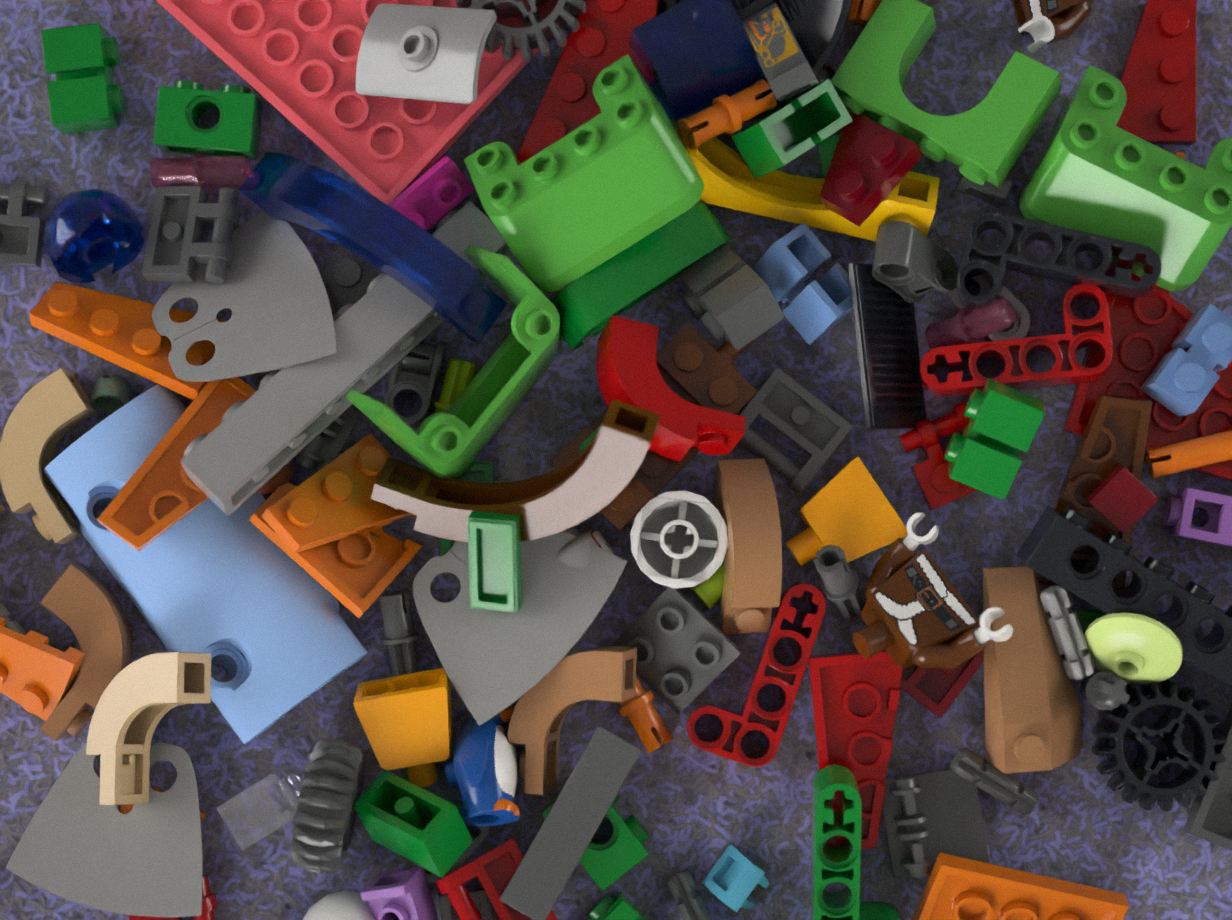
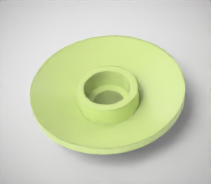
M1134 613L1104 615L1090 623L1084 633L1088 648L1084 651L1085 653H1091L1095 668L1099 672L1109 671L1115 673L1128 684L1148 685L1151 682L1159 683L1165 681L1178 671L1182 662L1183 649L1177 636L1164 624L1147 616Z

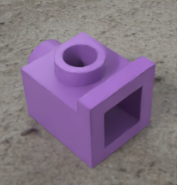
M1192 488L1177 489L1176 497H1168L1163 512V524L1171 526L1169 537L1222 548L1232 547V496ZM1195 508L1200 509L1204 514V522L1199 527L1191 523Z
M421 866L379 872L360 892L362 901H368L371 914L376 920H439L426 875Z

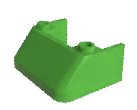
M471 245L463 253L517 307L512 315V331L446 412L430 415L414 432L385 404L353 389H350L345 395L351 403L425 470L442 479L457 478L465 472L555 360L561 348L560 318L554 304L507 256Z

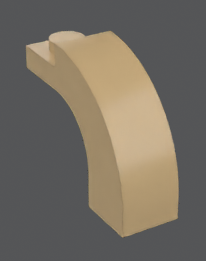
M63 368L58 369L34 385L22 397L9 416L0 442V481L6 500L13 513L27 514L34 509L37 514L32 519L41 535L48 541L53 539L55 543L68 544L81 536L82 533L56 488L43 470L52 461L56 446L63 436L98 411L90 404L89 397L74 373Z
M186 652L151 654L133 661L122 669L109 683L93 713L86 747V755H101L100 805L149 803L150 746L154 731L163 716L179 705L211 703V654Z

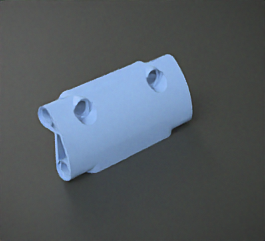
M157 384L116 410L82 435L53 459L43 471L79 519V529L82 535L92 546L169 652L211 654V664H220L227 669L229 673L228 682H218L211 677V700L216 704L220 713L245 745L275 724L285 713L358 662L368 652L339 615L340 607L338 600L249 521L253 513L266 501L260 493L255 492L230 516H227L208 498L139 552L95 519L93 511L98 509L105 510L187 409L174 391Z

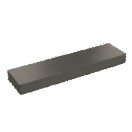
M598 725L501 895L500 901L533 920H546L642 749Z

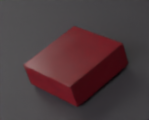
M1119 464L1086 500L1125 535L1159 498L1125 467Z

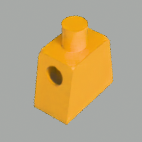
M856 457L840 469L797 510L807 528L785 542V545L801 567L814 559L817 551L827 545L840 547L844 551L848 563L889 545L898 538L906 537L908 532L906 526L859 457Z
M444 667L359 682L353 705L380 767L387 771L406 767L409 782L420 788L434 784L439 778L435 762L445 761L450 758L453 742L451 681Z

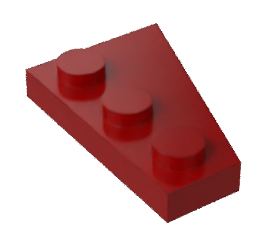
M1148 0L1144 5L1127 54V60L1120 78V82L1126 90L1127 101L1116 126L1152 144L1192 145L1196 142V0Z

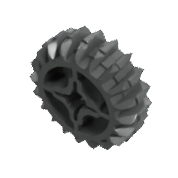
M455 0L458 8L494 10L496 17H499L500 20L515 17L524 22L525 28H511L495 21L484 46L486 52L493 54L502 45V55L508 61L514 57L516 49L521 50L523 60L527 62L532 59L531 49L539 47L541 54L544 57H548L551 54L548 43L552 40L557 45L565 47L567 39L562 30L577 32L580 26L578 20L573 15H583L587 10L586 3L582 0H558L556 7L550 15L541 21L538 15L539 9L547 0H527L530 11L526 10L523 1L518 2V0Z
M322 739L314 746L310 754L309 763L306 765V772L302 780L297 809L294 815L291 857L295 866L322 874V872L335 873L343 865L351 843L357 817L353 804L360 798L366 758L362 746L350 744V741L340 739Z

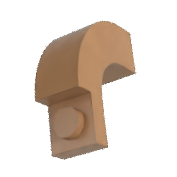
M764 458L717 460L712 500L727 525L728 548L724 557V580L718 625L724 635L767 633L770 628L773 607H779L782 585L781 527L772 477Z
M70 564L40 602L70 627L78 640L80 651L85 653L75 684L40 728L54 741L67 738L69 734L75 738L86 728L93 716L89 709L91 707L96 708L109 683L122 669L131 664L133 660L131 629L121 603L111 589L82 564Z
M596 647L567 656L541 681L519 698L511 716L507 741L508 743L526 744V748L522 751L519 760V775L521 779H525L524 793L544 795L558 787L560 731L566 715L578 702L583 700L623 702L635 696L637 647Z

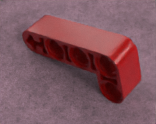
M1087 283L1075 285L1068 290L1063 300L1062 310L1064 334L942 346L931 349L923 356L920 362L919 371L924 387L929 393L938 397L971 395L975 388L982 391L988 378L978 372L977 366L983 358L995 356L1005 364L1003 373L998 377L990 379L1016 390L1089 383L1100 380L1107 374L1113 357L1109 307L1106 294L1100 287ZM1089 299L1097 305L1099 312L1093 318L1083 320L1075 317L1071 311V306L1077 300ZM1085 346H1094L1102 352L1104 360L1097 367L1086 368L1077 361L1075 356L1077 351ZM1037 351H1044L1051 355L1054 365L1048 372L1036 373L1030 370L1026 364L1028 356ZM969 358V372L972 381H964L963 371L948 373V381L941 383L938 382L936 375L929 374V372L937 371V363L946 362L949 370L963 369L962 359Z
M799 583L791 585L784 590L780 597L779 607L776 608L740 714L713 704H702L691 710L686 721V730L694 745L702 750L747 766H763L773 759L779 747L825 615V597L818 588L811 584ZM804 591L809 593L808 602L815 605L812 613H803L798 625L800 627H808L806 637L794 630L780 629L783 619L793 624L796 608L790 606V600L792 597L801 598ZM791 637L798 644V657L791 664H779L774 658V646L781 638ZM770 683L779 685L783 692V701L780 706L773 710L762 709L757 701V694L760 688ZM707 713L715 714L721 719L722 723L719 735L710 740L698 737L694 730L697 719ZM760 730L765 733L767 747L760 755L749 756L743 753L741 739L748 731Z

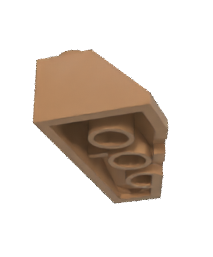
M1026 565L983 568V612L991 607H999L1005 612L1001 617L992 621L990 630L998 631L1007 624L1013 627L1012 636L1008 640L996 642L989 639L985 642L986 648L984 649L985 759L1004 774L1053 770L1081 755V706L1072 680L1067 676L1062 660L1064 656L1059 654L1047 620L1050 615L1049 612L1044 611L1040 599L1042 591L1035 571Z

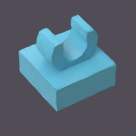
M730 843L702 881V884L723 904L737 912L741 906L745 909H752L755 904L748 899V896L757 884L767 889L769 881L764 876L766 872L744 852Z

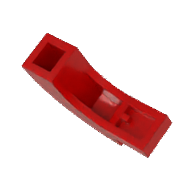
M612 315L598 338L596 353L597 380L608 409L612 399H616L661 415L648 449L666 458L681 462L691 447L698 448L699 451L708 455H729L745 434L746 417L695 405L676 395L663 380L657 366L656 351L659 327Z

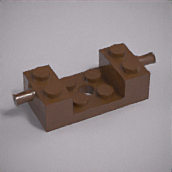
M687 323L656 355L659 372L667 386L676 395L692 404L737 414L758 392L739 374L733 362L754 341H751L738 351L727 340L718 347L707 342ZM608 407L587 429L584 427L550 461L555 468L571 460L580 452L578 449L582 443L603 423ZM691 447L681 462L648 449L631 481L599 513L621 532L637 513L700 451L698 448Z

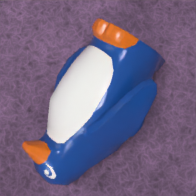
M507 707L480 726L469 711L455 743L454 758L446 760L445 772L447 781L452 788L460 787L463 796V805L459 809V813L466 826H497L519 821L520 810L514 804L518 783L517 753L513 743H508V736L505 731L507 723L511 720L513 708Z

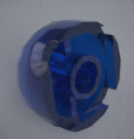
M87 189L70 193L56 204L46 218L43 241L47 253L60 277L69 282L89 283L96 281L92 274L97 273L112 262V274L134 261L143 249L145 239L141 234L144 228L139 218L125 200L108 190Z

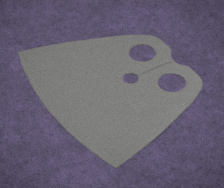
M272 206L257 213L232 232L230 246L234 249L233 262L226 269L225 281L218 284L207 281L205 279L207 264H197L194 282H174L157 301L152 311V319L157 332L160 335L167 336L172 344L168 355L171 369L174 375L183 381H214L286 368L337 354L332 309L320 272L298 234ZM183 298L196 300L198 310L189 321L176 323L170 319L169 312L175 302ZM226 308L231 309V319L223 323L217 321L216 316L219 311ZM201 340L213 342L215 354L210 361L200 366H193L187 362L186 353L191 345Z
M564 531L535 540L521 541L522 606L518 613L470 608L468 542L455 541L453 547L445 555L433 557L423 566L415 576L412 585L418 614L449 679L479 726L527 693L565 657L583 636L604 606L628 561L589 542L592 555L587 567H570L559 560L558 552L577 537ZM445 572L456 575L461 584L458 596L447 603L434 599L430 589L434 578Z
M159 742L151 746L150 768L159 761H168L176 769V781L169 790L164 792L153 790L149 785V803L133 804V808L129 813L122 814L118 810V805H100V777H98L94 770V760L97 755H86V743L70 760L35 812L18 842L6 869L52 894L96 909L148 917L201 916L203 890L202 831L197 779L189 754L183 748Z

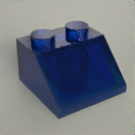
M685 0L632 30L629 45L676 127H678L677 123L679 120L688 118L712 106L713 99L724 94L730 97L762 79L744 25L730 0Z

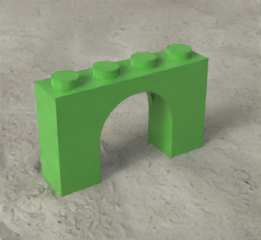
M882 0L831 79V83L848 113L864 115L917 143L922 154L935 162L941 163L943 159L954 163L959 166V172L970 181L979 185H984L987 181L999 188L1061 92L1059 72L1015 51L988 95L977 106L966 112L951 116H938L926 113L907 99L904 94V87L909 70L937 28L933 9L918 0Z

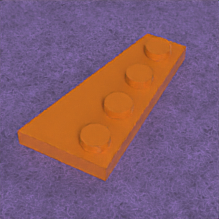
M939 852L911 920H1123L1129 904L1126 895L1123 893Z

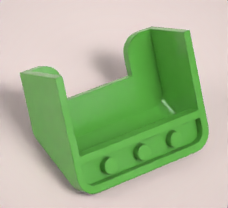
M628 54L606 67L597 76L593 85V95L602 113L522 164L519 163L515 152L503 142L489 143L464 159L485 212L527 276L543 291L553 292L564 288L574 280L688 211L702 196L704 189L703 180L661 97Z
M1089 65L1068 94L1026 183L1019 201L1021 213L1028 220L1152 248L1159 255L1161 261V274L1156 285L1167 291H1183L1200 277L1232 227V137L1221 140L1210 152L1204 168H1201L1117 127V122L1127 101L1126 90L1116 77ZM1087 251V252H1089V253H1091V254H1093V255H1095V256L1101 258L1097 253H1095V252H1093V251ZM1111 255V263L1117 266L1118 257ZM1134 262L1132 269H1129L1132 274L1140 278L1143 274H1146L1143 272L1144 264L1140 262Z

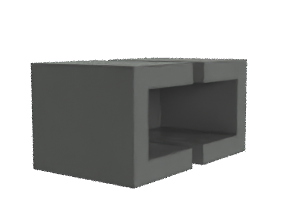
M726 243L678 275L687 290V293L681 296L682 300L697 320L701 318L705 327L716 341L724 337L736 351L785 318L766 282L748 264H745Z

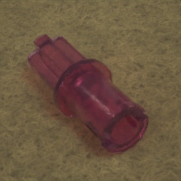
M195 152L193 157L152 158L150 176L154 188L157 186H202L204 189L206 185L245 184L249 177V165L246 157L242 155L204 157L201 152Z
M1005 299L974 310L970 307H965L959 310L957 315L952 318L928 325L925 333L926 341L931 349L964 343H980L986 335L1009 328L1016 321L1017 313L1012 309L1011 302Z

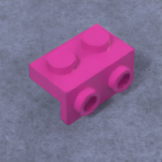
M442 155L425 174L386 207L380 204L368 215L397 248L403 252L475 189L456 164L448 156Z

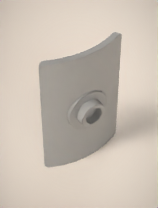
M386 3L377 5L365 28L359 48L356 67L357 94L462 104L475 102L477 100V82L481 57L490 30L497 19L495 11Z

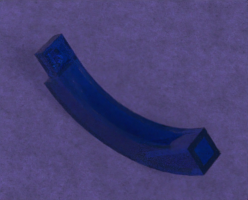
M267 152L239 188L240 192L272 218L293 222L309 228L367 260L422 299L473 342H481L508 304L477 277L479 272L434 236L378 198L321 167L286 154Z

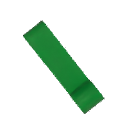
M703 201L696 203L688 211L574 280L554 297L551 302L559 313L561 336L572 351L583 346V340L593 334L596 337L600 334L612 315L620 316L679 278V274L709 255L724 243L728 244L732 240L709 206Z
M840 765L824 767L814 777L811 920H903L899 910L890 903L860 902L862 803L856 777L851 770ZM841 790L839 799L841 812L833 811L831 803L834 791ZM840 835L847 838V841L841 846L831 847L825 844L826 840L832 836ZM833 882L846 884L845 888L839 892L833 893L825 890V887Z

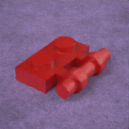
M968 401L953 406V412L933 421L925 418L915 425V429L898 436L900 445L905 453L922 447L928 459L910 468L930 511L977 491L975 488L949 478V461L944 460L945 452L942 451L938 440L960 429L964 432L965 427L970 422V418L964 416Z

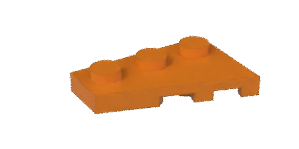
M370 433L268 507L261 517L295 554L346 538L353 532L374 527V529L390 524L395 519L412 515V517L417 515L404 510H396L387 504L371 499L374 484L391 455Z
M288 482L285 485L279 486L253 513L249 521L358 618L365 613L423 547L409 539L404 542L383 532L384 527L375 529L370 527L350 533L346 538L294 554L261 517L268 507L297 487Z

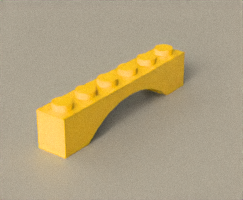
M672 118V120H673V122H674V124H675V126H676V128H677V130H678V124H677V123H678V121L681 120V119ZM696 128L682 135V140L690 137L692 133L698 131L699 129ZM717 137L700 144L695 149H690L686 146L704 184L703 193L698 202L703 201L709 205L721 206L796 224L804 222L809 227L876 241L879 226L891 221L910 223L927 237L936 211L940 178L909 171L859 227L825 207L819 197L825 178L792 175L774 170L755 179L743 157L721 142Z

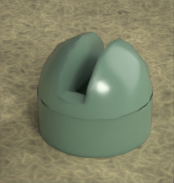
M107 374L98 378L92 388L90 404L102 413L112 414L130 402V384L120 374H114L111 378Z

